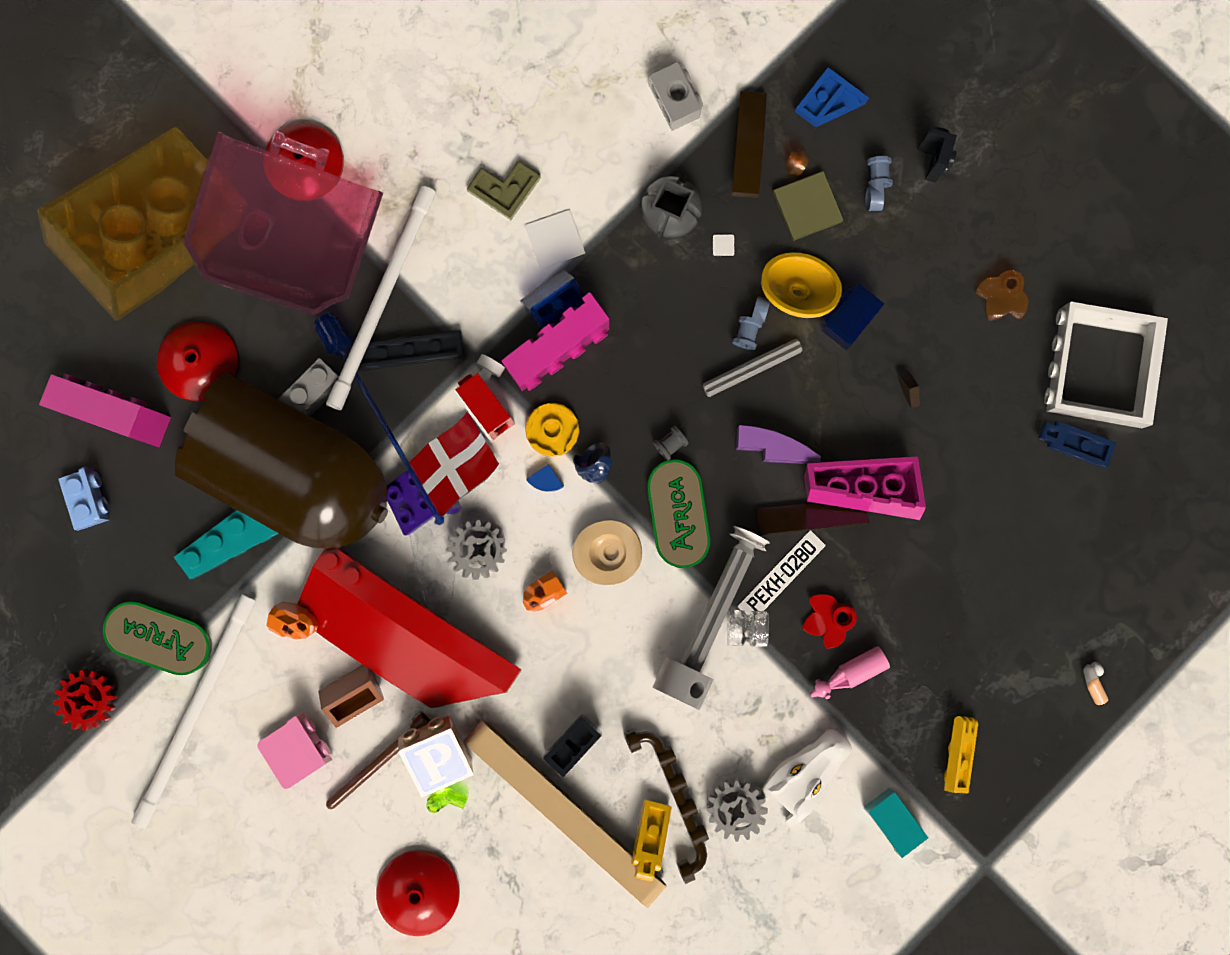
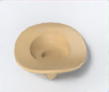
M613 520L600 521L586 527L577 536L573 545L572 557L576 569L585 579L600 585H615L625 582L637 572L642 560V546L637 533L627 524Z

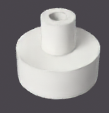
M481 354L476 363L482 368L479 375L484 382H488L491 375L500 377L505 369L500 363Z

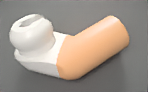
M1093 662L1091 665L1087 664L1084 667L1083 673L1088 691L1096 705H1103L1109 699L1098 676L1103 675L1104 669L1098 662Z

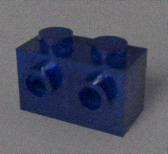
M563 270L525 296L520 302L532 321L540 329H543L548 324L558 321L563 316L562 313L570 307L575 308L584 302L582 298L585 295L575 278Z
M858 284L854 290L849 287L840 298V301L843 303L837 311L833 309L822 320L826 325L821 331L846 351L885 304L861 284Z

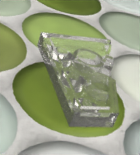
M460 512L443 516L441 519L439 517L431 519L409 535L425 605L453 599L455 571L453 568L456 563L448 562L447 559L453 555L452 552L446 551V548L453 545L448 540V537L457 536L454 529L456 527L460 528Z

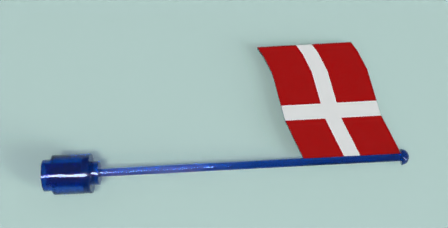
M325 313L319 316L314 322L316 326L315 332L328 353L341 354L346 362L348 358L346 350L349 348L348 345L351 342V338L342 322L333 313ZM356 372L354 377L436 519L434 523L442 525L445 520L443 516L457 501L492 475L499 465L497 459L467 411L453 427L430 441L409 462L361 377Z

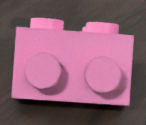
M304 713L287 721V724L259 741L257 745L284 789L292 787L333 760L330 756L329 747L323 740L319 739L315 732L316 727L314 723Z

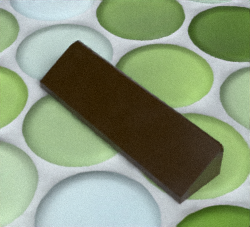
M820 503L755 509L758 536L869 524L867 511Z

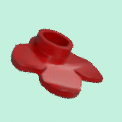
M819 594L810 597L809 601L815 612L806 618L802 626L803 630L811 635L823 636V643L826 649L839 646L845 640L846 631L850 630L856 623L857 616L855 610L850 605L839 604L830 595ZM840 612H844L847 615V619L843 623L839 622L837 618Z

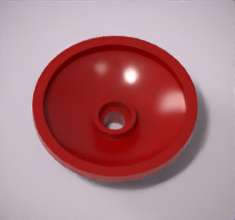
M297 122L283 127L273 135L266 146L263 165L268 181L281 195L296 201H311L321 198L336 186L343 172L344 156L338 140L329 130L315 123ZM299 152H303V153H304L302 158H300V159H296V158H295V156H296L297 153H299Z
M203 321L188 322L173 329L163 340L157 355V369L165 387L174 395L193 402L206 401L202 396L217 378L224 372L236 377L239 367L238 350L233 339L220 327ZM195 354V361L190 363L188 360L189 356Z
M425 850L408 851L395 857L382 871L376 888L377 905L384 920L396 931L409 936H426L443 928L456 912L460 899V884L452 866L438 854ZM411 894H419L420 901L414 902L411 899Z

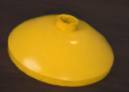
M784 253L772 258L764 267L761 276L762 290L768 300L781 311L796 317L815 318L826 315L837 306L842 294L841 282L836 272L824 261L804 253Z

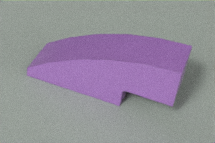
M742 425L737 427L736 450L763 451L762 462L796 464L820 462L821 456L790 437L758 427Z

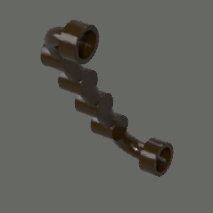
M634 729L628 730L623 735L631 753L641 750V743L647 742L652 745L668 787L676 802L677 809L686 826L689 838L695 848L696 859L689 864L687 859L676 863L686 885L696 880L694 874L699 872L706 864L708 854L704 842L709 840L704 825L697 826L693 817L698 814V810L692 798L686 800L683 789L688 786L682 772L676 774L672 763L677 762L671 746L665 748L660 737L653 732L643 731L636 733Z

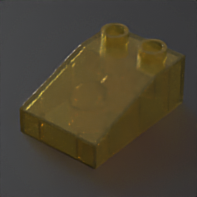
M174 127L39 208L37 213L45 245L115 321H118L162 292L242 225L248 211V203L177 127Z

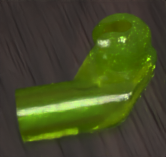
M444 787L428 797L426 808L431 813H437L449 804L464 809L469 796Z

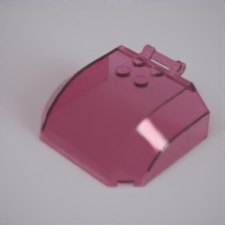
M275 131L269 151L216 132L192 207L183 243L204 280L316 315L322 312L323 309L350 297L383 192L323 172L329 150L324 148L318 150L286 138L281 132ZM280 147L316 160L315 167L312 168L278 155Z

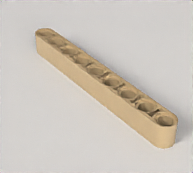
M482 719L464 739V743L645 907L649 908L667 887L666 883L656 873H654L652 881L636 878V865L631 864L633 853L488 722Z

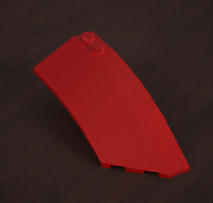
M341 547L323 550L311 569L297 605L306 608L315 616L318 622L316 633L429 708H437L507 693L522 671L521 668L485 643L442 617Z

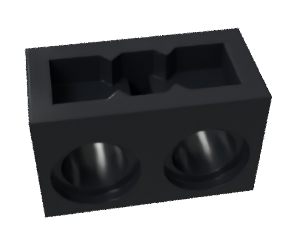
M581 714L544 754L543 759L564 777L602 736V732L587 717Z

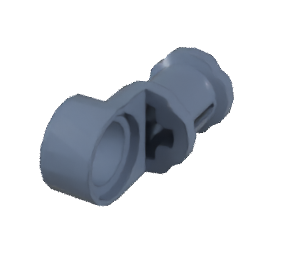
M876 156L867 160V165L870 166L871 181L868 183L869 187L866 189L865 196L867 211H882L884 188L893 185V180L890 179L889 165L892 163L891 157Z
M758 296L752 317H739L740 328L737 337L733 339L732 343L734 345L749 350L756 349V335L763 322L765 323L770 305L768 298Z

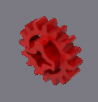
M88 669L80 670L79 674L77 672L70 673V680L63 679L60 681L63 689L55 690L54 693L59 695L60 698L53 701V704L60 705V709L55 714H63L65 716L62 721L63 724L72 722L73 730L79 729L82 726L83 731L90 730L92 726L94 728L102 726L101 720H110L111 717L107 712L116 710V706L111 704V700L117 699L118 695H111L110 691L115 688V685L106 684L109 679L108 676L99 678V671H91L89 674ZM84 681V684H81L79 689H73L78 683ZM92 710H98L93 717L87 718Z

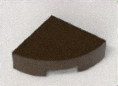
M905 370L898 373L900 385L911 409L920 406L919 385L909 371Z

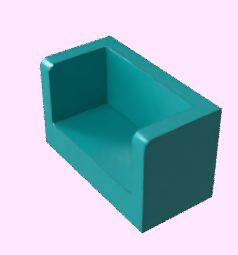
M890 788L863 807L901 858L928 839V836L909 810Z

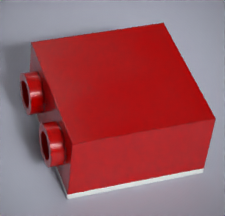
M478 373L474 376L469 374L458 382L459 387L453 392L491 442L515 425Z

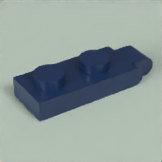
M1055 421L1054 425L1043 423L1038 436L1039 440L1048 443V449L1103 469L1108 468L1117 443Z

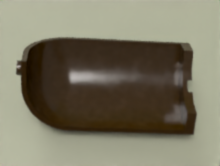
M227 372L218 377L202 397L206 401L197 414L192 412L183 430V432L187 433L184 445L177 448L175 476L284 537L312 548H337L360 540L377 523L380 524L385 520L388 509H386L387 487L383 475L369 454L344 434Z

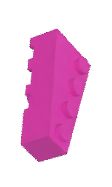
M590 292L582 298L585 303L579 308L570 307L563 312V316L559 319L560 322L557 325L552 323L545 326L537 334L538 340L535 342L532 338L527 340L502 360L504 367L521 391L526 388L529 391L534 389L542 382L540 378L547 373H550V375L555 374L564 367V361L570 357L573 360L578 358L586 351L584 347L591 342L597 344L608 336L609 318Z
M64 373L63 378L51 374L39 405L135 440L160 447L171 417L146 408L147 402L131 397L129 401L123 400L125 395L117 391L108 389L106 394L101 392L102 386L86 381L83 386L79 384L81 379Z
M918 457L807 463L804 481L808 502L917 520L921 519L926 509Z

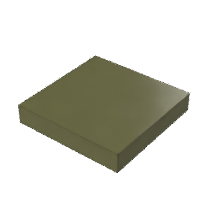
M824 171L773 191L792 241L843 222L842 215Z

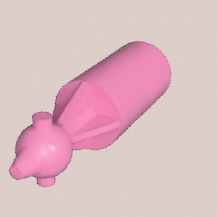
M876 646L840 665L828 682L817 679L815 681V689L810 693V696L829 699L831 697V689H851L889 669L888 660L880 647Z

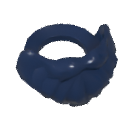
M599 442L591 445L584 452L583 456H573V463L578 475L589 483L597 484L608 478V473L612 466L610 448L605 443ZM605 451V455H601L595 463L589 466V460L595 452Z

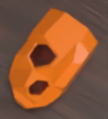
M552 570L526 588L523 593V604L526 610L536 612L543 610L568 593Z
M283 601L274 605L271 609L266 626L270 631L281 637L306 639L317 631L318 622L315 616L306 608L295 603Z

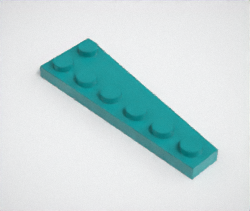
M236 510L174 558L188 578L194 579L227 562L229 559L239 556L248 549L266 542L279 533Z

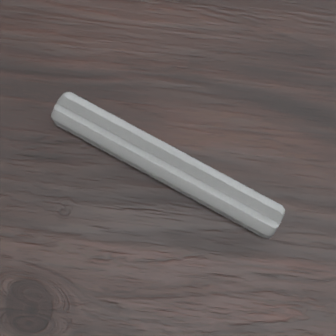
M793 339L705 382L703 389L706 395L711 397L801 353L803 350L798 339Z

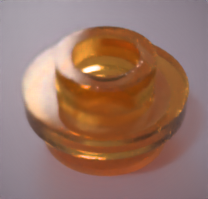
M803 149L797 152L793 151L785 164L788 166L787 173L800 175L809 161V156L805 154Z

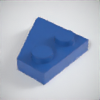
M828 67L797 106L795 113L816 128L865 105L869 97Z

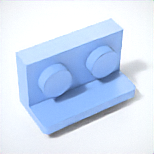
M87 467L79 468V472L59 478L73 528L77 531L109 520L108 512L110 508L107 500L102 497L99 488L102 485L100 476L94 469Z

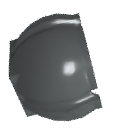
M666 176L654 181L647 188V196L642 198L641 212L644 222L655 234L661 232L664 238H678L690 233L698 224L697 219L702 214L703 203L700 193L690 181L682 182L679 176ZM665 190L687 199L680 217L657 207Z

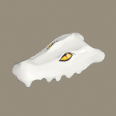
M828 729L814 744H809L798 751L797 754L789 756L782 761L771 773L757 796H765L766 799L770 795L775 797L791 813L785 822L790 827L796 825L807 817L823 798L838 767L852 751L850 742L840 732Z

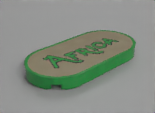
M681 460L665 461L652 471L647 484L655 545L659 556L666 563L676 568H689L700 563L707 555L710 547V534L702 482L696 469L689 463Z
M125 602L117 605L108 613L103 624L104 640L114 653L174 675H188L196 672L205 666L211 655V640L202 625L141 602Z

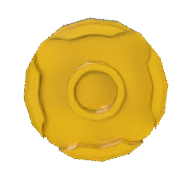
M547 403L537 407L529 415L525 426L526 437L531 447L539 454L548 457L562 456L569 452L577 443L579 436L578 420L574 413L566 406L558 403Z

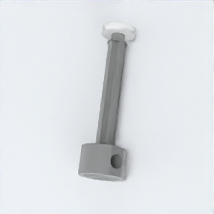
M733 526L735 532L730 535L739 540V544L732 547L733 551L681 663L666 657L652 688L698 710L701 709L714 680L700 673V670L752 558H755L754 548L766 551L765 545L770 544L754 531H747Z

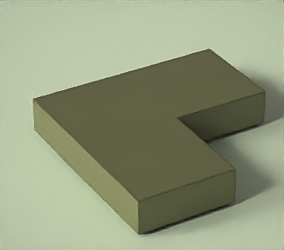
M520 161L517 162L504 182L481 168L467 187V192L511 221L541 179V175Z

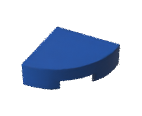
M549 464L526 479L532 487L540 491L555 492L564 488Z

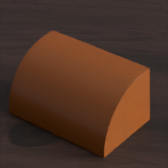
M364 665L318 691L321 710L335 728L384 700L383 693L375 676Z

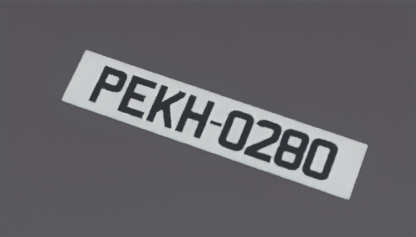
M809 531L738 605V608L754 621L826 545L812 531Z

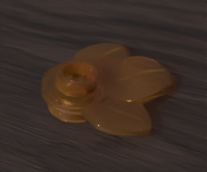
M1015 270L1004 271L999 277L986 278L976 290L978 296L987 298L986 314L989 320L1001 318L1008 312L1015 318L1021 319L1027 311L1028 297L1023 291L1024 278ZM1012 278L1015 280V286L1009 289L1006 286V282Z

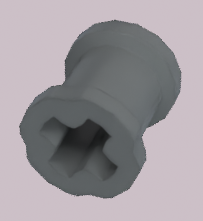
M675 425L659 441H653L655 448L666 461H669L671 455L682 446L686 447L689 444L685 436Z

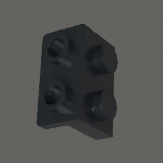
M930 128L917 149L920 152L932 155L925 180L934 183L941 175L945 176L948 167H952L957 151L953 150L957 135L951 134L945 128Z

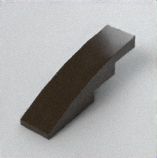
M740 91L731 196L759 197L767 93Z

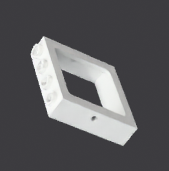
M1069 302L1059 309L1056 317V324L1059 325L1058 335L1054 337L1052 343V350L1055 351V356L1048 370V377L1051 378V383L1044 397V403L1047 404L1046 412L1137 428L1153 425L1168 318L1076 302ZM1073 323L1137 333L1144 337L1135 405L1132 412L1062 399Z

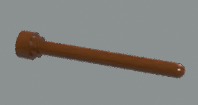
M419 711L411 718L412 722L407 730L419 729L426 726L431 720L425 713ZM398 738L326 801V807L330 810L336 808L398 753Z

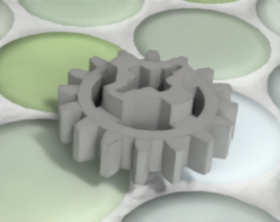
M474 520L473 527L469 521L464 522V530L456 527L454 531L457 536L448 537V540L453 545L452 547H447L446 551L452 552L453 556L447 560L448 562L456 563L453 568L455 572L463 570L462 577L467 578L470 573H472L473 580H479L480 573L484 578L490 577L489 570L498 572L499 569L496 563H504L505 561L500 557V553L507 552L506 548L500 547L505 538H497L496 535L499 529L490 530V522H485L481 526L480 520ZM477 531L483 533L484 535L479 538H475L473 535H470L469 533ZM460 544L463 546V552L461 556L459 552ZM491 544H492V546H493V554H492V555L490 554V545H491ZM472 545H480L478 549L480 554L472 555V552L475 550ZM477 561L483 567L472 568L468 565Z
M736 778L735 784L731 785L727 779L724 782V789L717 785L715 787L717 796L711 794L708 799L714 804L707 806V812L713 813L708 821L709 823H717L714 830L716 833L721 830L725 831L724 839H727L732 834L734 835L735 842L739 841L740 835H744L746 840H749L750 831L758 834L760 828L757 824L765 825L766 819L761 816L768 813V808L761 806L766 802V797H758L760 788L750 789L751 781L749 780L745 785H741L740 779ZM732 792H739L738 795L731 798L725 796ZM748 796L754 802L756 811H754V808L750 807L747 800ZM742 800L741 811L736 815L735 819H732L734 808ZM719 809L725 813L727 822L722 819ZM740 823H748V825L744 827H736V825Z

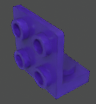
M411 468L386 486L387 502L403 535H410L437 515ZM459 501L446 514H455L460 511L462 507Z

